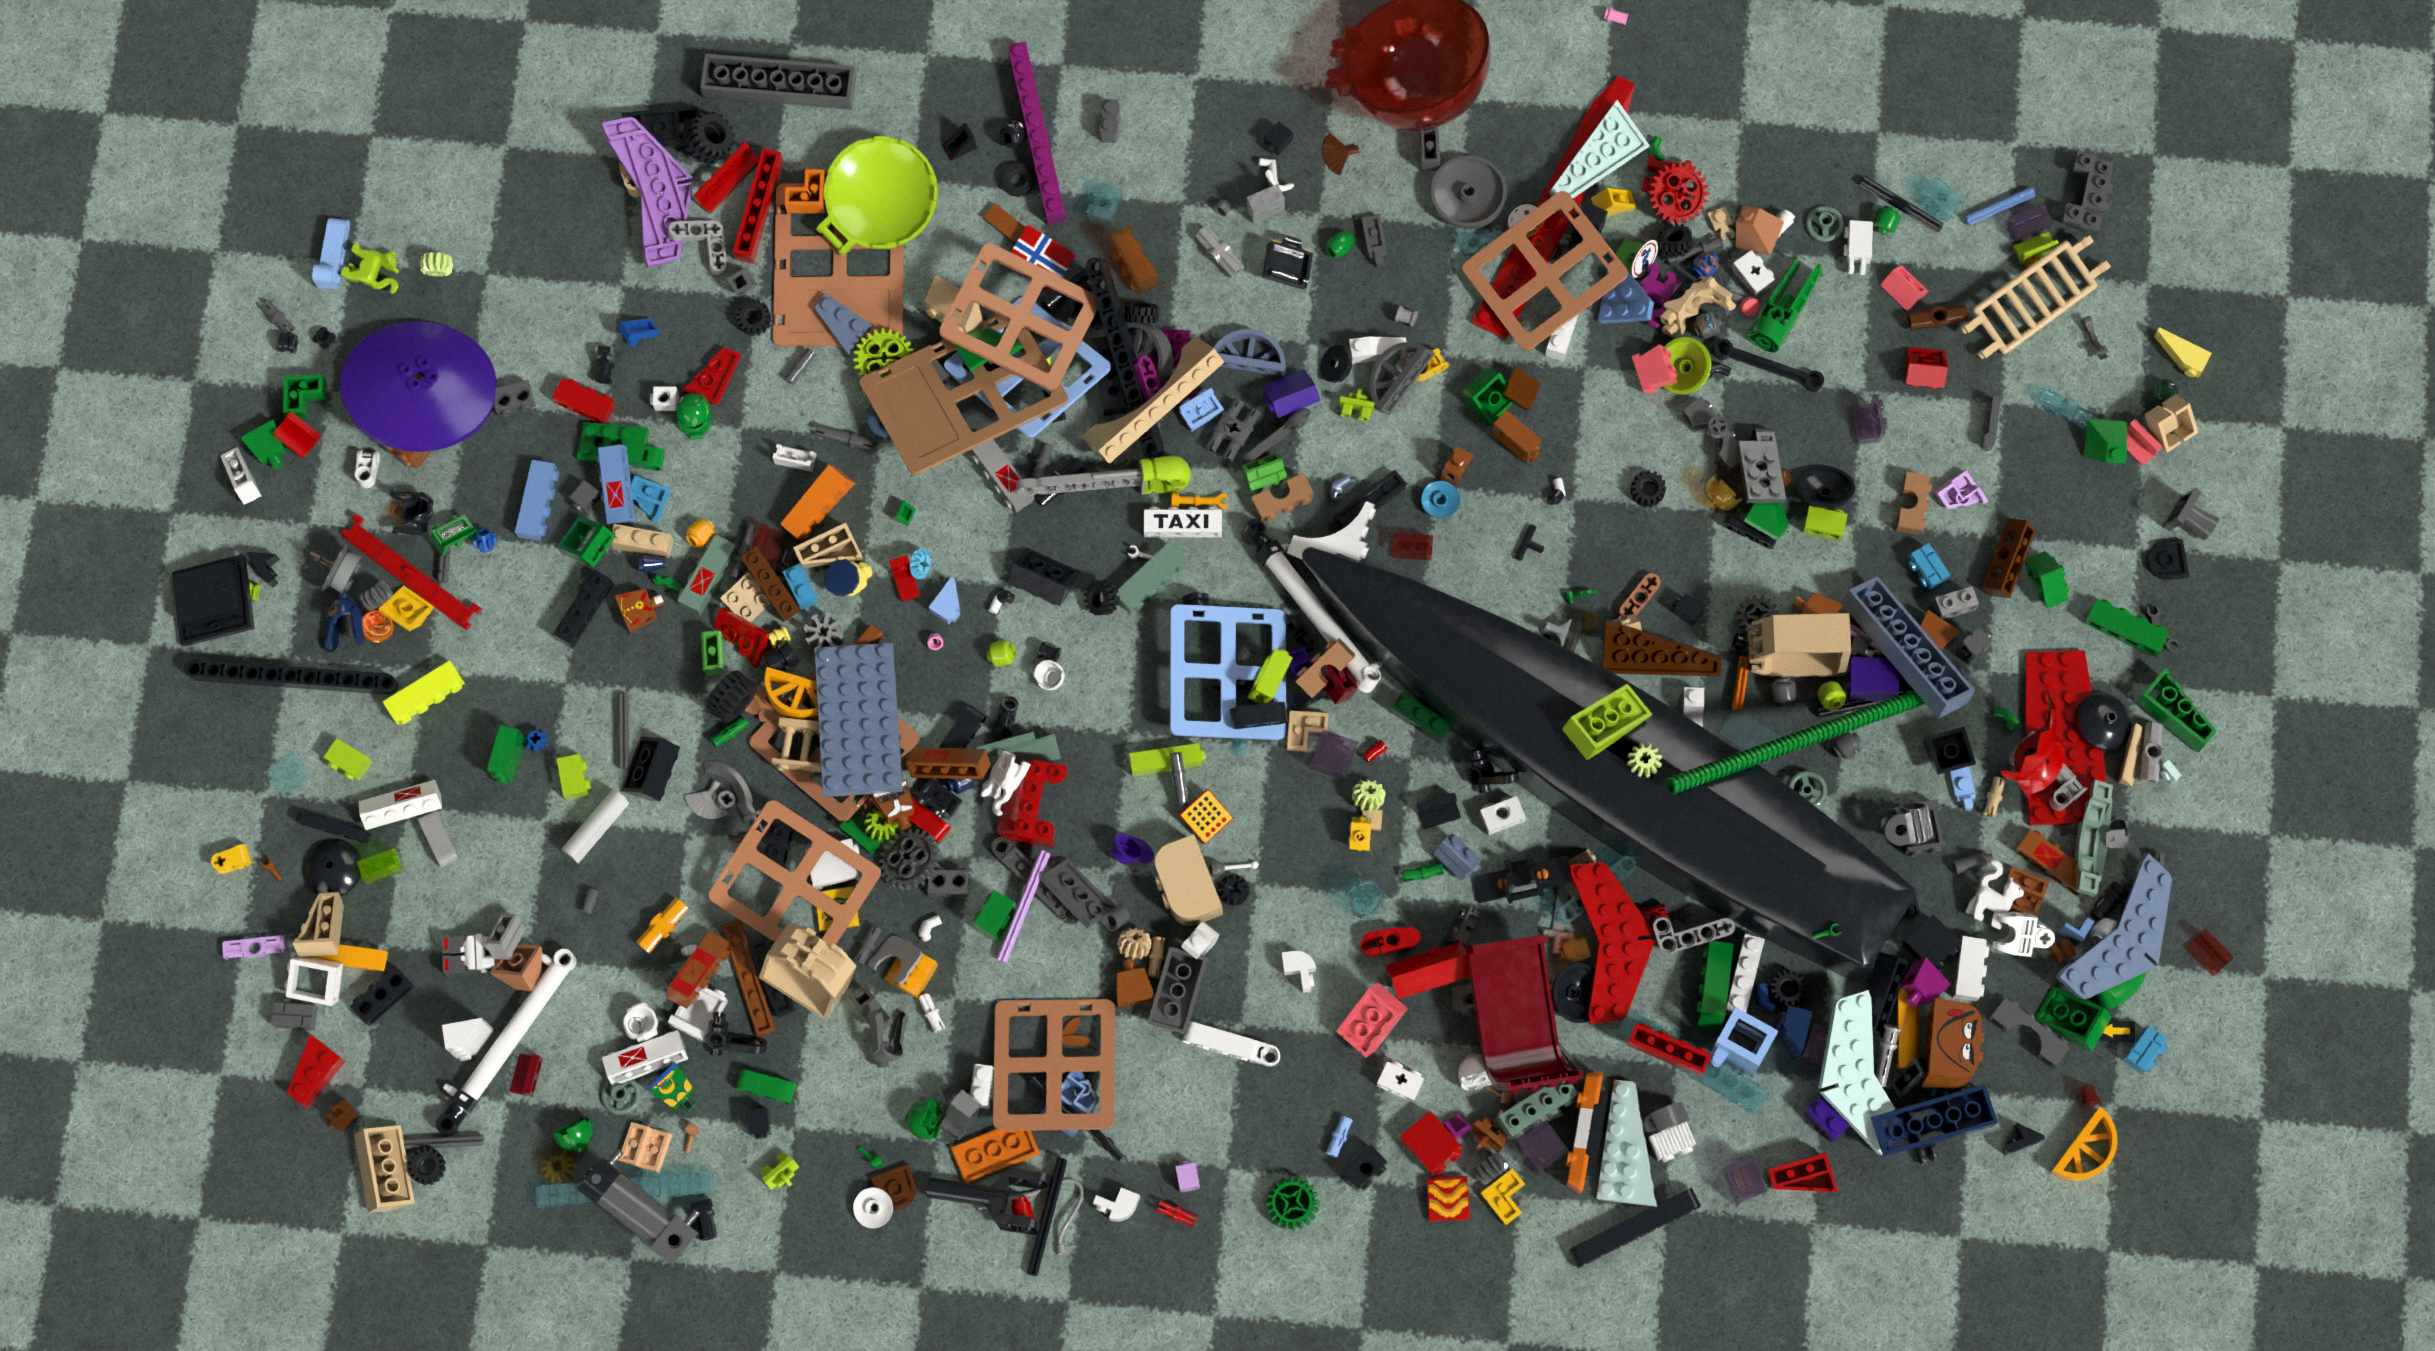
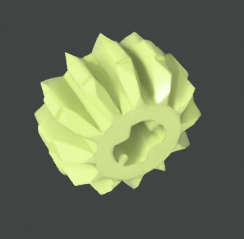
M430 252L421 256L420 267L425 275L442 277L452 273L453 262L448 254Z
M1640 743L1639 749L1634 746L1632 748L1633 753L1628 754L1631 760L1627 764L1633 766L1631 772L1633 773L1638 770L1639 777L1642 776L1643 772H1645L1646 777L1650 776V772L1656 774V768L1661 767L1659 760L1662 759V755H1655L1658 752V748L1651 750L1650 743L1647 745V748L1644 747L1643 743ZM1642 757H1646V760L1649 759L1648 763L1641 762Z
M1368 778L1365 782L1360 780L1353 787L1352 800L1355 801V806H1361V811L1363 809H1367L1369 813L1372 809L1377 811L1384 804L1385 790H1383L1382 784H1376V780L1370 782Z

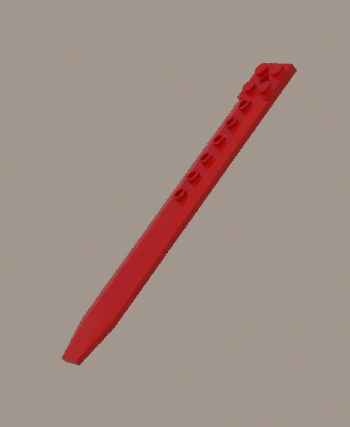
M1617 76L1595 99L1537 203L1538 207L1552 197L1549 191L1617 100L1628 114L1635 83ZM1588 189L1573 198L1578 207ZM1572 209L1569 212V214L1573 218V216L1576 213L1575 209ZM1557 210L1545 219L1542 228L1538 229V233L1528 238L1547 264L1570 224V220L1562 210ZM1516 245L1513 246L1492 285V288L1502 300L1508 298L1537 275ZM1483 300L1471 324L1506 340L1509 331L1499 318H1494V311ZM1526 302L1513 311L1516 319H1518Z

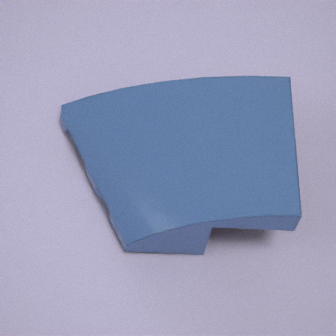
M1070 1072L1062 1083V1104L1076 1114H1091L1099 1102V1098L1082 1072ZM1046 1107L1043 1109L1041 1114H1044L1046 1112ZM1062 1130L1072 1138L1078 1132V1130Z

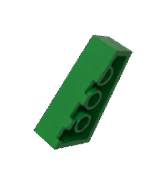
M2165 668L2136 703L2199 753L2217 731L2204 714L2197 710L2193 705L2192 699L2185 695L2181 690L2180 684L2172 679L2169 675L2170 672Z

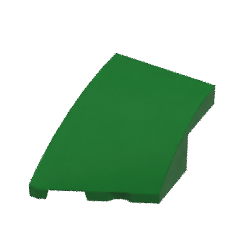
M992 328L968 333V335L993 347L998 346L1003 336L1002 333ZM1015 341L1010 355L1012 356L1024 348V346ZM954 344L971 372L986 362L990 365L993 363Z

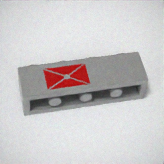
M994 439L971 449L973 461L976 465L981 464L984 468L982 470L984 476L988 480L992 479L995 483L993 485L995 491L999 495L1003 494L1006 498L1004 503L1010 510L1013 508L1017 513L1035 500L1034 495L1021 496L1017 494L1016 482L1022 478Z

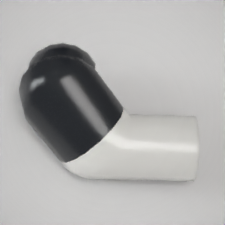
M1562 478L1553 480L1555 491L1547 497L1550 505H1558L1566 495Z
M1008 590L995 595L988 611L997 614L1001 604L1004 602L1012 603L1015 595Z

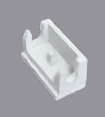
M776 444L777 451L773 454L775 464L812 472L817 453Z

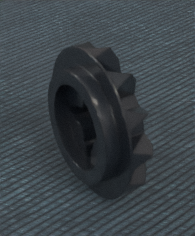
M1239 875L1225 876L1218 886L1220 899L1231 906L1242 904L1249 895L1248 882ZM1236 883H1238L1237 890L1240 893L1234 892L1233 894H1231V896H1229L1230 889L1228 888V886L1233 887L1234 885H1236Z

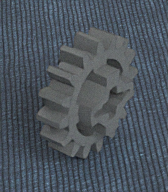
M1755 594L1752 600L1746 597V603H1740L1739 606L1741 608L1737 609L1736 613L1739 616H1737L1736 621H1741L1739 628H1746L1744 633L1758 630L1752 629V626L1749 624L1759 620L1757 616H1754L1755 613L1761 616L1760 619L1779 615V611H1774L1777 605L1770 604L1771 598L1765 601L1764 595L1757 599ZM1752 605V610L1745 613L1746 609Z

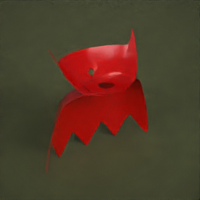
M2048 687V717L2046 723L2036 733L2019 743L2014 755L2015 772L2001 770V774L2006 779L2018 781L2021 789L2032 804V794L2045 789L2055 780L2062 769L2065 755L2062 741L2066 740L2056 736V707ZM2028 748H2033L2036 751V754L2025 757L2023 755L2024 751Z

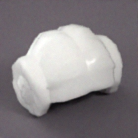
M647 1003L634 1004L631 1008L626 1009V1014L623 1017V1027L629 1038L643 1043L658 1035L657 1027L659 1023L656 1014L648 1007Z

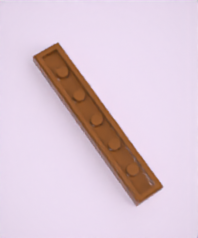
M741 920L721 925L725 939L730 942V955L756 1036L760 1037L775 1032L776 1028L748 947L749 944Z

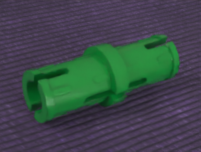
M741 716L732 724L724 726L725 728L711 737L716 747L719 748L729 739L736 738L735 735L750 725L745 717Z
M1442 862L1426 866L1423 864L1417 868L1403 870L1405 883L1420 879L1424 881L1433 876L1444 875Z

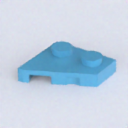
M635 475L631 484L632 497L651 520L658 524L672 489Z

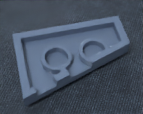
M827 293L814 307L848 356L857 347L856 345L860 343L861 338H864L872 328L870 323Z

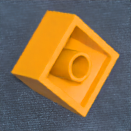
M922 953L921 960L908 975L906 982L899 984L893 980L901 969V960L897 957L885 976L884 981L918 1000L938 964L935 960Z

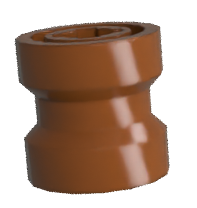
M2067 937L2060 940V943H2054L2048 948L2053 960L2057 964L2063 962L2066 957L2071 958L2076 955L2075 948Z

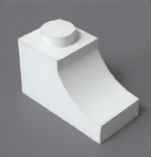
M1684 687L1682 693V714L1703 727L1704 688Z

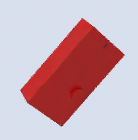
M1461 942L1442 948L1434 947L1426 953L1385 965L1390 986L1397 999L1470 977L1466 949Z

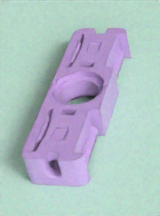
M282 935L224 941L222 943L223 958L228 960V958L243 956L245 958L263 957L266 954L280 952L285 954L286 947L284 944L286 939ZM252 943H258L260 946L256 953H251L249 950Z

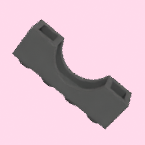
M1702 397L1684 408L1681 414L1693 430L1707 429L1710 419L1714 416H1720L1713 412L1712 405L1709 401H1704ZM1727 429L1725 435L1719 438L1721 451L1718 454L1717 460L1727 473L1730 474L1740 467L1737 437L1732 430Z
M2005 998L1988 1020L2004 1032L2011 1028H2023L2031 1032L2038 1043L2037 1057L2054 1069L2071 1048L2067 1045L2068 1042L2064 1038L2056 1037L2052 1034V1030L2047 1025L2039 1024L2035 1021V1017L2030 1012H2024L2018 1008L2019 1004Z

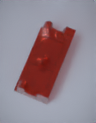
M1395 532L1393 558L1431 561L1433 535Z

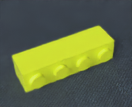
M449 660L384 700L383 703L398 725L406 724L411 721L412 716L415 714L426 712L429 709L428 706L433 703L442 702L446 698L445 696L451 692L456 693L461 690L465 682Z

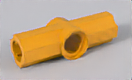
M675 898L662 913H658L651 920L650 927L636 943L650 954L663 938L665 939L670 935L668 934L670 931H674L676 923L689 908L679 899Z

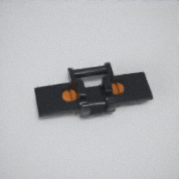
M1528 854L1525 855L1524 860L1512 862L1510 859L1504 860V865L1506 866L1504 870L1474 876L1480 904L1507 898L1508 903L1511 904L1513 901L1538 895L1542 897L1544 896V889L1572 883L1569 875L1567 855L1534 862L1533 856ZM1533 883L1537 885V888L1516 893L1512 892L1513 888Z

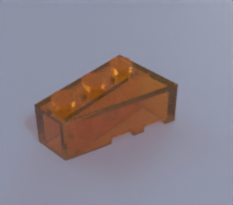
M1129 225L1110 236L1112 246L1110 252L1114 260H1119L1121 263L1119 267L1123 275H1128L1130 278L1129 284L1134 292L1137 290L1139 295H1142L1160 285V282L1151 262L1141 250L1140 242H1137L1132 235L1133 229Z

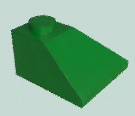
M2087 418L2083 457L2107 463L2125 464L2127 421Z
M1755 503L1744 520L1747 524L1776 541L1779 540L1789 526L1782 503Z

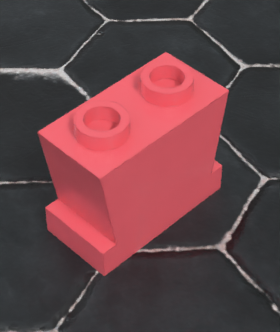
M1657 345L1643 355L1638 353L1632 356L1643 392L1653 394L1657 392L1656 388L1677 383V371L1671 365L1670 359L1672 357L1668 348Z

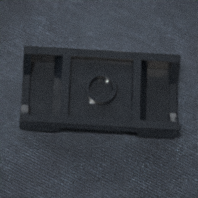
M697 106L622 112L621 115L622 118H635L663 147L681 145L682 148H687L683 144L685 140L682 138L683 129L687 126L686 124L699 115Z

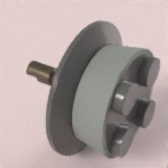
M349 543L344 545L334 562L314 551L310 552V555L314 556V561L330 568L321 591H324L329 586L339 593H343L344 590L348 591L354 582L352 576L359 572L363 562L360 561L362 556L348 552Z

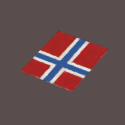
M1027 225L1011 253L1061 278L1076 254L1030 225ZM1044 286V287H1045L1046 289H1048L1049 291H1051V292L1053 291V289H1051V288H1049V287H1047V286Z

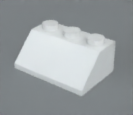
M483 1018L442 1025L445 1049L455 1058H459L460 1061L472 1059L471 1056L477 1055L493 1034V1028Z

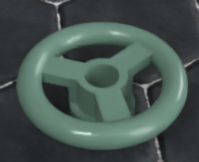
M1819 206L1808 214L1806 228L1814 239L1829 242L1841 235L1844 221L1842 215L1836 209L1829 206ZM1824 212L1819 217L1816 216L1817 213ZM1838 220L1836 232L1829 236L1828 229ZM1812 221L1819 224L1822 229V236L1813 230Z
M1802 771L1795 774L1790 779L1788 786L1793 789L1796 781L1801 778L1803 784L1800 786L1798 793L1807 800H1810L1813 796L1818 797L1812 804L1816 807L1820 806L1827 795V786L1824 779L1812 771ZM1808 777L1818 781L1821 791L1814 789L1809 784ZM1803 789H1809L1810 793H1805Z
M634 1079L627 1081L632 1085V1087L627 1089L622 1085L612 1087L609 1080L605 1083L601 1092V1099L604 1107L609 1112L616 1115H624L632 1112L638 1106L641 1099V1090ZM608 1090L611 1091L612 1098L617 1101L616 1108L607 1099ZM623 1091L624 1095L620 1098L617 1097V1094ZM635 1092L633 1103L623 1109L624 1100L628 1095Z

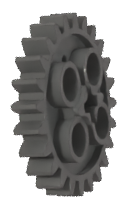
M909 829L908 834H906L902 830L900 837L895 834V840L889 839L890 845L883 846L886 852L880 853L884 858L879 860V863L882 865L880 867L881 876L895 889L898 887L903 891L906 888L910 891L912 886L918 889V883L925 885L924 880H931L929 875L931 873L936 874L934 867L940 866L936 861L941 859L938 855L941 850L937 847L938 843L926 831L921 832L919 829H916L914 832L912 829Z

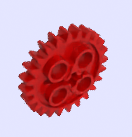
M1671 162L1670 168L1667 165H1663L1664 171L1656 170L1659 176H1652L1655 182L1648 183L1649 186L1653 187L1652 190L1647 191V193L1652 194L1648 201L1654 202L1650 208H1657L1654 214L1662 213L1660 219L1664 220L1667 217L1668 223H1671L1673 219L1676 224H1679L1680 219L1682 223H1686L1687 218L1693 221V214L1700 216L1698 209H1705L1701 204L1708 203L1704 199V196L1709 195L1708 192H1704V189L1709 187V185H1703L1706 178L1699 177L1702 173L1701 171L1695 173L1696 166H1692L1689 169V163H1685L1683 167L1682 162H1677L1676 166L1674 162ZM1671 176H1674L1676 179L1673 186H1670L1668 182ZM1689 181L1693 183V189L1690 192L1686 188ZM1663 187L1679 190V192L1693 195L1694 198L1678 196L1675 193L1664 191ZM1666 194L1670 196L1668 204L1663 202V197ZM1683 200H1686L1688 203L1685 210H1682L1680 206Z

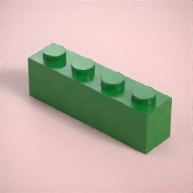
M2097 598L2085 623L2158 658L2169 635L2165 627L2153 625L2142 616L2136 617L2130 614L2127 609L2117 608L2105 599L2100 600Z

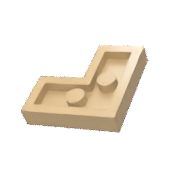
M1290 711L1287 750L1307 752L1308 733L1328 734L1329 713Z

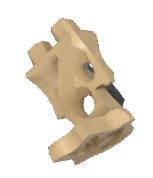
M1700 276L1694 283H1683L1672 294L1670 301L1664 303L1665 312L1660 316L1661 321L1665 324L1662 327V332L1670 337L1676 332L1682 335L1686 329L1685 321L1697 315L1699 307L1703 303H1716L1729 311L1733 310L1736 304L1731 300L1732 293L1720 286L1712 276Z

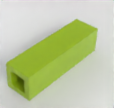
M1195 743L1129 753L1132 775L1139 776L1172 771L1170 754L1174 752H1182L1184 769L1203 766L1202 760H1206L1204 748L1200 749V744Z

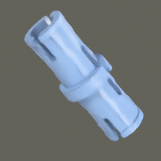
M1340 1116L1335 1132L1331 1134L1332 1139L1325 1152L1326 1154L1335 1158L1338 1157L1343 1142L1347 1140L1346 1135L1353 1120Z

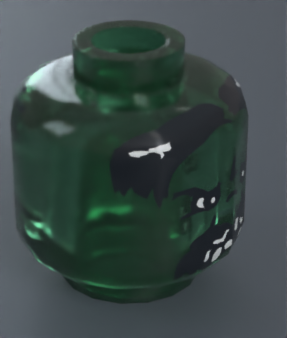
M2162 379L2161 382H2157L2153 387L2152 402L2156 406L2162 407L2164 401L2175 394L2178 395V386L2169 379Z

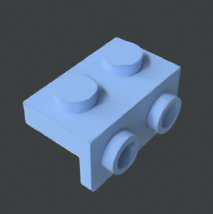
M1210 388L1208 390H1201L1193 399L1183 401L1179 407V413L1190 430L1193 431L1224 413V409L1215 397L1213 389Z

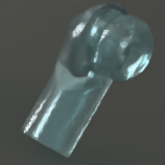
M1232 738L1237 745L1233 755L1243 758L1248 745V739Z

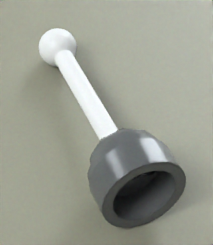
M1211 861L1212 877H1218L1225 870L1249 867L1256 869L1259 864L1257 861H1253L1249 864L1224 866L1220 861Z

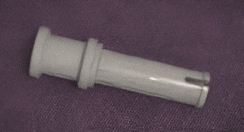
M1884 1024L1883 1026L1885 1031L1883 1040L1880 1041L1882 1049L1876 1071V1078L1882 1087H1886L1893 1051L1898 1047L1896 1042L1898 1033L1902 1029L1889 1024Z

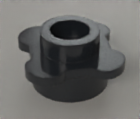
M321 327L313 336L314 343H319L323 349H327L330 342L336 339V335L330 333L326 327Z

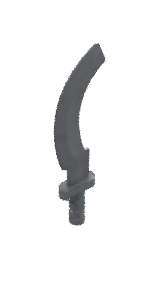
M704 761L705 773L718 775L732 786L739 802L737 806L745 816L743 821L745 824L750 821L753 824L761 811H755L751 805L753 802L752 795L742 776L725 763ZM761 822L756 828L760 832L764 830V826Z

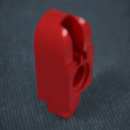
M1412 927L1370 931L1362 937L1360 948L1362 953L1369 958L1407 951L1419 944L1420 933ZM1389 937H1394L1398 942L1395 945H1389L1386 940ZM1371 942L1376 944L1375 948L1369 949L1368 945Z

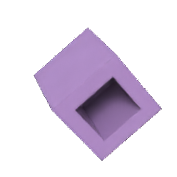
M1191 1160L1179 1162V1166L1175 1167L1180 1193L1200 1189L1196 1163H1191Z

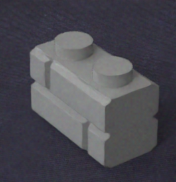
M501 914L485 943L486 948L494 959L509 960L513 955L525 931V927L518 915Z

